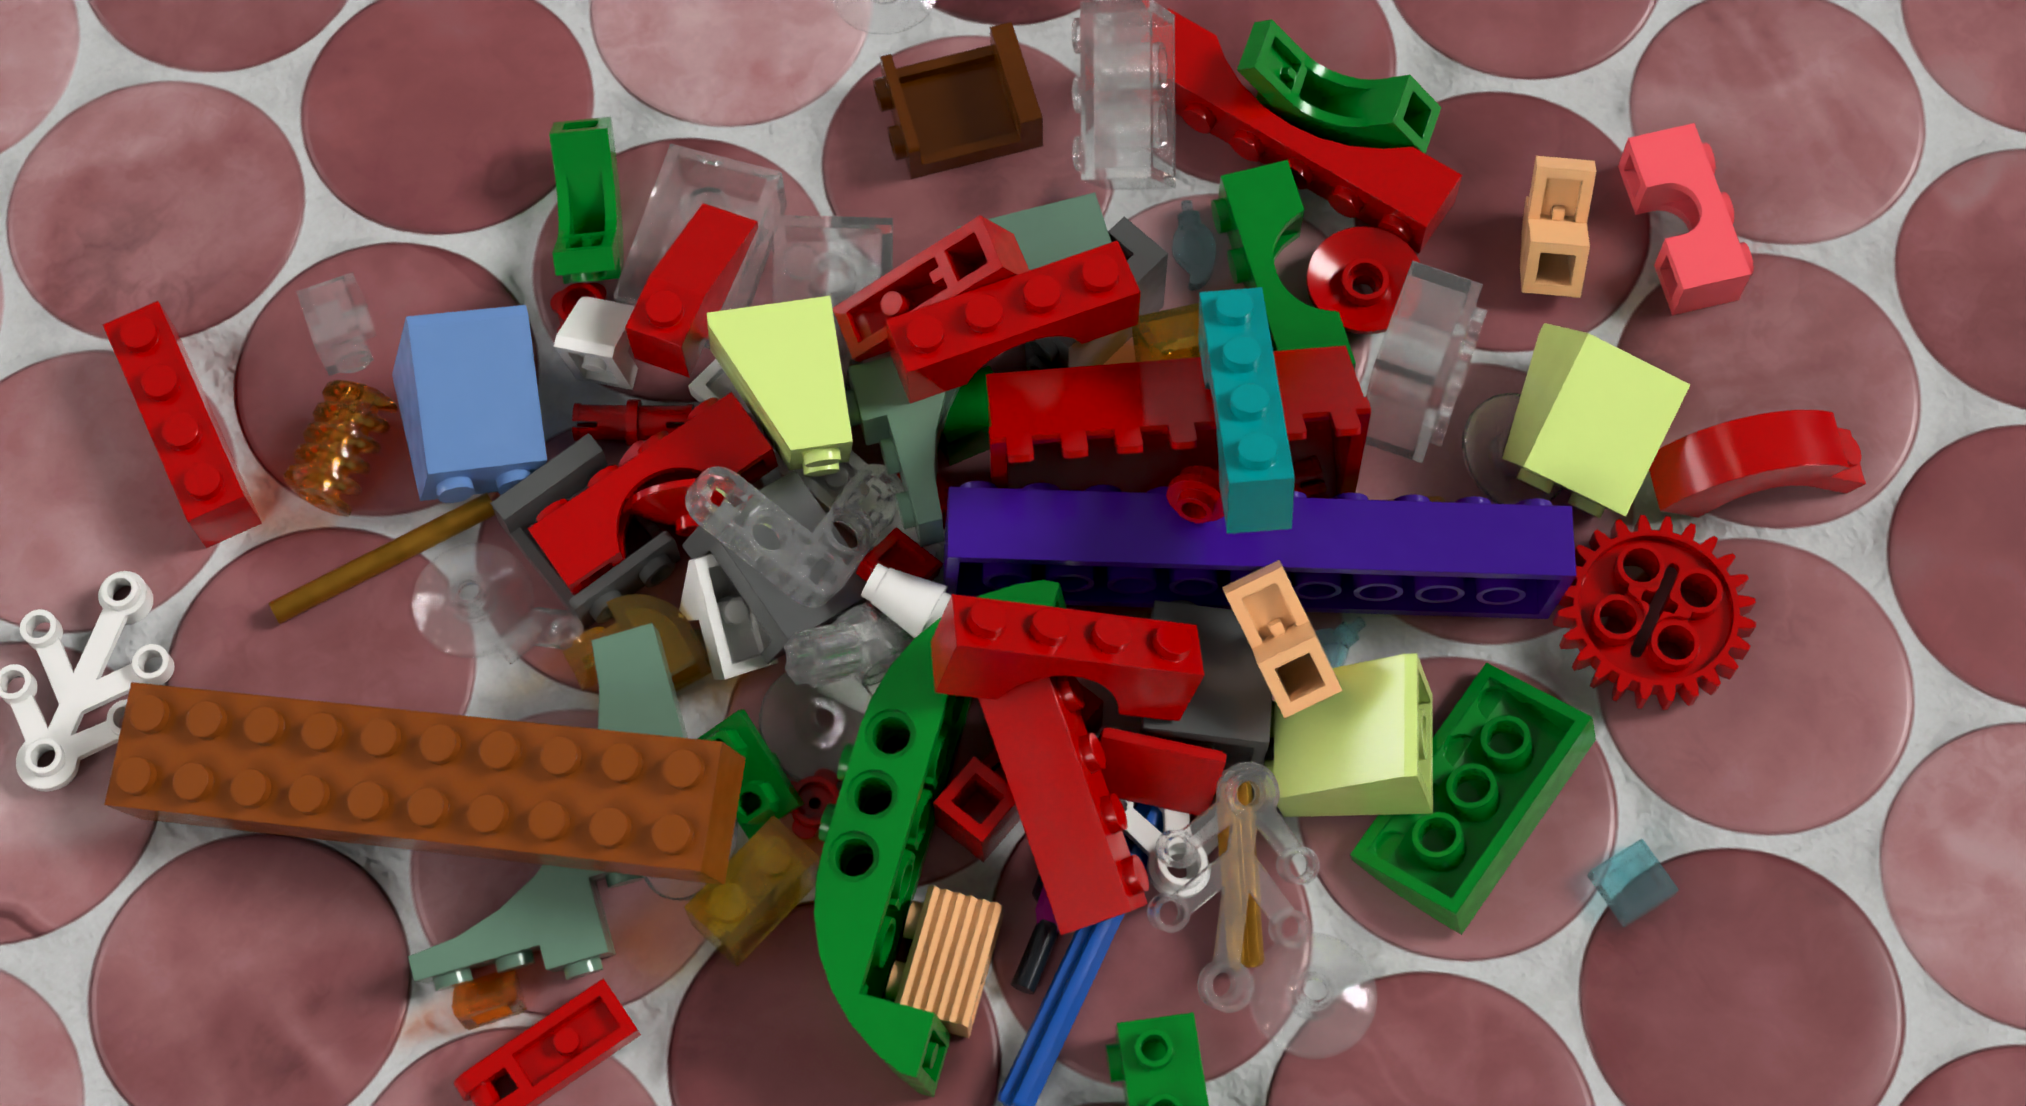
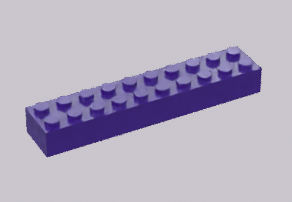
M971 481L964 483L961 487H949L944 530L943 585L948 586L946 592L950 595L978 597L1015 584L1048 580L1060 583L1066 605L1153 608L1154 600L1167 602L1187 600L1199 606L1231 610L1232 608L1222 587L1280 560L1305 612L1548 619L1576 577L1572 506H1553L1551 501L1540 498L1525 499L1516 504H1491L1489 499L1478 496L1464 497L1455 502H1430L1428 497L1415 494L1403 495L1394 500H1369L1366 495L1361 493H1342L1334 496L1332 499L1307 498L1306 494L1294 491L1292 529L1227 534L1224 516L1219 520L1205 523H1193L1183 519L1168 503L1166 497L1168 487H1157L1149 490L1147 493L1122 492L1120 488L1111 485H1095L1087 488L1085 491L1060 490L1056 485L1049 483H1033L1025 486L1023 489L998 488L995 484L986 481Z

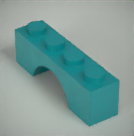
M1259 287L1199 292L1198 344L1205 389H1211L1218 442L1219 484L1227 534L1292 529L1295 477L1263 289Z

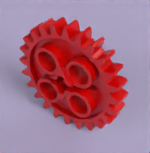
M1640 515L1635 524L1634 531L1630 532L1624 522L1618 519L1615 520L1610 531L1611 539L1597 529L1589 540L1591 549L1582 545H1578L1575 548L1576 577L1558 603V605L1566 608L1557 611L1553 619V626L1571 629L1563 635L1559 646L1560 649H1579L1580 652L1572 665L1573 670L1584 669L1591 665L1596 671L1589 686L1594 689L1606 680L1614 683L1612 700L1615 702L1623 696L1626 690L1635 692V703L1638 709L1643 708L1650 695H1656L1661 708L1668 710L1677 692L1688 706L1693 705L1699 696V687L1709 695H1713L1721 685L1719 676L1730 680L1739 667L1734 659L1743 660L1751 647L1742 638L1750 637L1756 628L1757 622L1743 615L1750 613L1756 600L1750 596L1738 595L1748 582L1749 577L1747 574L1729 575L1728 570L1736 558L1733 553L1719 558L1712 554L1718 540L1717 537L1712 536L1701 545L1695 542V524L1690 523L1683 533L1679 535L1673 533L1671 517L1666 516L1659 529L1652 530L1647 517ZM1633 565L1642 568L1648 574L1650 581H1634L1628 577L1624 567ZM1673 567L1677 571V576L1662 605L1658 620L1647 639L1642 655L1634 657L1631 654V648L1647 616L1650 603L1659 589L1666 569ZM1691 590L1697 592L1704 598L1707 606H1691L1684 600L1681 591ZM1606 616L1618 618L1627 627V633H1611L1605 629L1600 618ZM1668 641L1676 644L1683 651L1684 659L1675 660L1668 658L1659 649L1658 642Z

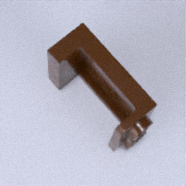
M1012 22L990 27V45L899 68H895L891 54L880 56L882 77L873 79L876 99L881 112L891 110L895 124L894 126L887 127L891 149L896 161L906 160L911 179L1043 146V117Z

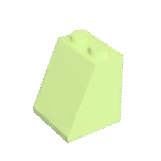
M823 296L706 313L711 352L788 469H803L805 477L824 476L839 472V463L849 462L853 439L831 297Z
M1544 323L1537 338L1502 459L1520 467L1521 469L1516 479L1550 494L1555 484L1571 492L1572 494L1567 503L1599 519L1605 509L1626 517L1691 384L1589 333Z
M1417 653L1400 654L1335 667L1333 670L1342 691L1285 719L1276 701H1272L1270 738H1274V760H1265L1263 782L1266 797H1273L1283 817L1433 814V694Z

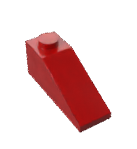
M702 203L649 275L625 326L634 359L690 378L708 339L706 313L721 310L759 227L758 221Z
M979 215L834 306L832 310L852 359L861 362L889 351L886 328L887 319L1030 270L1014 234Z

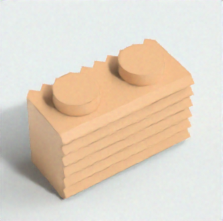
M928 886L924 903L914 900L911 903L903 937L913 941L906 963L894 962L885 997L895 1000V1003L935 1013L949 1033L969 1038L1002 925V905L985 899H977L971 895H963L960 892Z

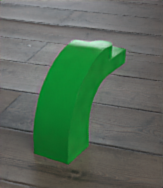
M1272 19L1254 22L1237 71L1258 91L1256 99L1285 122L1318 138L1349 146L1380 149L1414 147L1426 154L1441 110V106L1410 74L1384 79H1360L1334 72L1310 58Z
M611 117L554 122L549 137L558 202V237L552 252L555 275L563 276V284L620 279L623 275L624 260L619 177Z

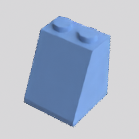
M526 305L406 316L392 378L420 501L438 499L443 503H457L467 500L476 494L498 492L502 495L546 464L547 454L529 315Z

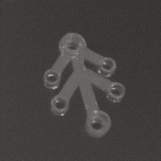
M1240 762L1230 766L1224 771L1216 787L1217 802L1182 830L1171 829L1160 835L1156 842V855L1160 862L1168 867L1183 869L1195 862L1199 847L1230 825L1227 851L1175 893L1156 895L1150 901L1147 909L1148 919L1153 927L1168 933L1179 932L1188 924L1190 915L1222 889L1213 962L1207 964L1202 969L1198 978V992L1202 1001L1207 1006L1226 1013H1233L1243 1009L1250 1002L1254 993L1253 976L1240 963L1249 893L1269 919V934L1276 944L1288 948H1299L1307 943L1312 932L1311 922L1307 915L1301 911L1294 910L1254 855L1257 829L1279 855L1276 862L1277 871L1286 882L1298 885L1308 884L1316 878L1320 868L1316 853L1310 848L1301 845L1276 810L1280 791L1275 776L1268 768L1255 762ZM1247 781L1253 786L1255 795L1252 802L1244 806L1238 800L1237 790L1242 783ZM1176 837L1182 838L1186 844L1185 855L1178 861H1174L1168 853L1169 843ZM1300 853L1306 860V869L1302 875L1295 877L1290 870V860L1294 855ZM1173 901L1178 908V916L1173 923L1166 925L1160 918V909L1164 903ZM1294 917L1298 922V933L1293 939L1287 940L1282 934V924L1287 918ZM1220 973H1226L1230 978V988L1226 994L1217 996L1213 990V981Z

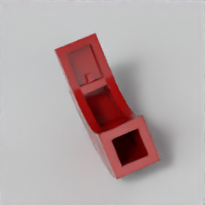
M1823 410L1769 412L1727 421L1699 430L1659 448L1649 469L1660 511L1697 518L1732 500L1766 489L1784 486H1810L1847 494L1866 484L1860 465L1862 455L1858 443L1852 437L1850 430L1837 427L1833 412Z

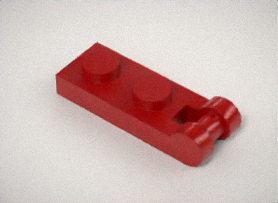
M603 978L467 1069L454 1081V1086L464 1101L472 1100L475 1106H538L641 1036V1034ZM509 1073L518 1089L502 1099L493 1085L498 1079Z

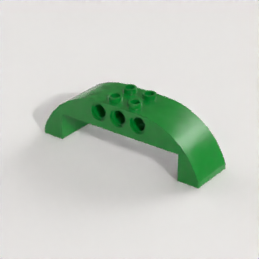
M1048 580L1015 584L978 596L979 598L1067 609L1060 583ZM941 617L916 636L889 667L870 699L860 724L855 744L847 743L841 753L837 778L843 781L837 803H829L826 806L819 827V840L824 841L816 876L814 906L819 955L831 990L849 1022L900 1079L919 1094L933 1098L952 1035L935 1013L884 1000L904 933L907 915L914 899L935 828L933 802L947 787L973 697L935 693L931 640ZM904 748L902 751L895 753L898 749ZM889 805L882 813L874 815L881 807ZM871 864V867L868 871H866L862 875L856 876L857 872L862 867Z

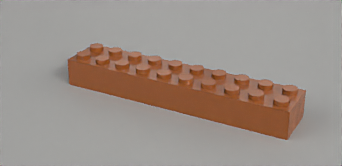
M131 682L104 805L143 820L725 885L746 758L721 741Z

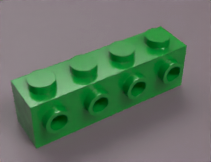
M1194 1012L1116 1024V1043L1105 1044L1110 1083L1122 1081L1126 1106H1209Z

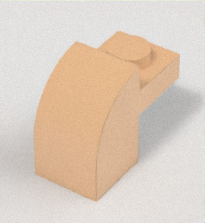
M1536 156L1529 197H1526L1522 222L1520 251L1522 293L1581 298L1590 249L1587 221L1596 177L1595 161Z
M1280 560L1222 587L1284 719L1342 691L1327 655Z

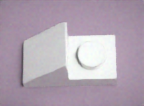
M582 297L578 300L557 333L553 346L576 379L633 390L638 367L628 352L630 343L625 326L635 306L592 297Z
M713 554L689 560L680 603L679 618L680 621L699 620L714 680L729 679L778 663L776 659L767 664L760 655L771 644V639Z

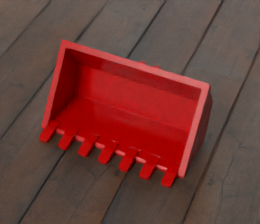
M1346 345L1273 351L1292 463L1316 455L1324 476L1320 480L1325 482L1326 493H1317L1307 496V498L1332 499L1338 494L1355 493L1371 417V406L1368 398L1364 397ZM1201 357L986 374L991 483L995 484L998 488L1023 489L1025 486L1033 483H1049L1056 485L1060 490L1085 491L1087 488L1095 485H1111L1120 488L1122 492L1147 493L1153 488L1168 487L1170 481L1188 466H1205L1219 473L1213 398L1211 389H1205Z

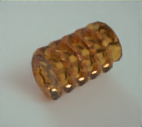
M334 380L327 382L322 391L325 401L319 402L312 412L315 422L309 423L303 432L306 443L299 444L293 453L297 464L289 465L283 476L286 484L300 498L314 507L338 516L349 517L353 509L339 497L341 493L353 496L360 495L362 487L351 479L349 475L350 473L368 475L372 467L368 462L359 457V453H379L381 446L368 435L369 431L386 434L391 426L378 415V412L396 413L398 408L389 396L376 388L353 381Z

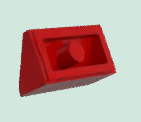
M1106 727L1102 729L1098 740L1104 751L1106 768L1101 770L1109 794L1114 793L1121 800L1198 816L1206 815L1211 807L1220 781L1227 754L1219 750Z

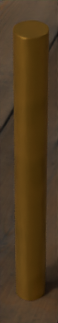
M485 493L269 602V606L278 623L281 624L493 517L495 513L490 504L492 501L489 495Z

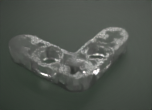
M865 465L846 483L810 532L739 474L729 468L715 466L707 468L692 483L685 495V506L689 515L698 525L790 598L805 607L816 608L824 606L844 587L897 512L895 494L904 492V488L900 478L896 474L888 475L884 465ZM870 487L876 489L879 496L877 497V502L866 513L858 506L863 502L870 491ZM715 490L725 497L719 507L709 500ZM744 510L749 515L738 525L734 520ZM839 522L849 526L857 537V547L850 548L840 544L832 533V523ZM760 524L771 528L779 539V549L768 550L760 546L753 536V525ZM823 557L831 564L820 576L819 583L816 585L808 577L811 573V568Z

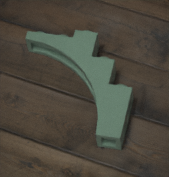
M1095 192L988 219L1014 234L1029 270L1111 243ZM891 356L848 367L850 390H846L845 394L850 426H861L866 445L880 442L888 475L900 474L904 492L895 494V499L904 530L915 527L920 547L944 542L943 518L937 491L938 451L948 412L960 387L910 404Z
M646 624L591 640L599 684L598 729L688 738L660 633L654 624ZM542 865L536 875L498 911L459 936L408 956L414 981L426 984L433 982L435 991L447 990L472 982L471 970L495 964L497 972L504 973L535 963L533 952L540 950L546 970L552 972L564 970L566 980L603 970L601 959L616 955L597 881L606 879L608 888H615L640 881L645 876Z

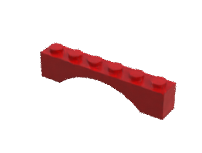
M1169 8L1131 57L1130 87L1145 102L1154 106L1162 105L1180 115L1192 129L1203 134H1213L1230 144L1239 156L1248 161H1259L1268 165L1288 160L1297 189H1308L1324 198L1335 211L1345 217H1357L1372 227L1395 234L1419 254L1456 201L1462 174L1414 147L1380 149L1349 146L1318 138L1285 122L1265 108L1242 85L1227 62L1217 35Z

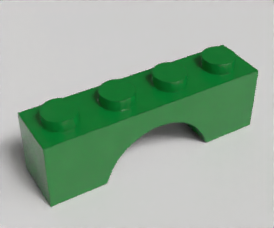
M1288 160L1221 175L1218 199L1211 200L1214 224L1219 234L1227 232L1232 247L1231 250L1227 251V259L1234 283H1243L1245 289L1259 287L1263 289L1273 351L1346 345L1355 370L1356 362L1339 312L1318 309L1295 298L1284 287L1275 269L1274 262L1281 251L1300 237L1304 207Z

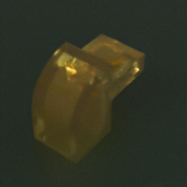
M632 594L607 601L606 604L615 624L607 628L601 626L594 627L583 632L573 641L572 647L563 651L574 677L582 691L598 683L591 640L653 623L660 633L675 692L712 673L707 653L686 617L669 602L650 595Z

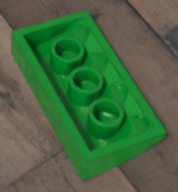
M1486 662L1433 737V814L1378 815L1351 852V860L1400 897L1462 935L1596 741L1592 716Z

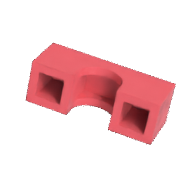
M1695 123L1628 138L1618 168L1635 215L1652 211L1670 212L1678 216L1689 230L1685 234L1665 238L1654 263L1672 316L1738 301L1750 276L1753 274V259L1748 245L1745 242L1740 243L1735 232L1732 201L1726 192H1720L1714 176L1716 168L1715 158L1710 145L1707 142L1702 143Z

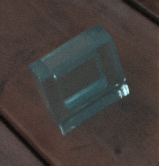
M1640 839L1593 868L1587 875L1624 928L1674 897L1679 891L1643 839Z

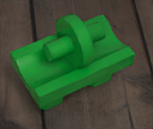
M745 709L736 711L697 738L724 742L746 758L736 820L748 839L755 838L778 820L804 804L781 768L780 764L782 762L775 752H771Z

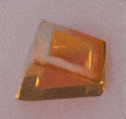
M516 970L504 973L494 972L475 978L470 983L454 987L452 999L453 1013L465 1029L472 1030L522 1014L524 1010H527Z

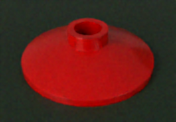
M1361 226L1338 231L1326 238L1317 247L1308 265L1306 284L1308 295L1315 308L1339 312L1345 331L1368 335L1392 330L1404 323L1414 313L1422 297L1424 273L1416 253L1400 237L1380 228ZM1357 284H1366L1373 290V293L1360 294L1354 291L1353 287Z
M726 478L676 480L657 484L637 492L630 499V508L637 516L654 522L675 525L676 534L690 536L704 519L752 494V489L744 482Z

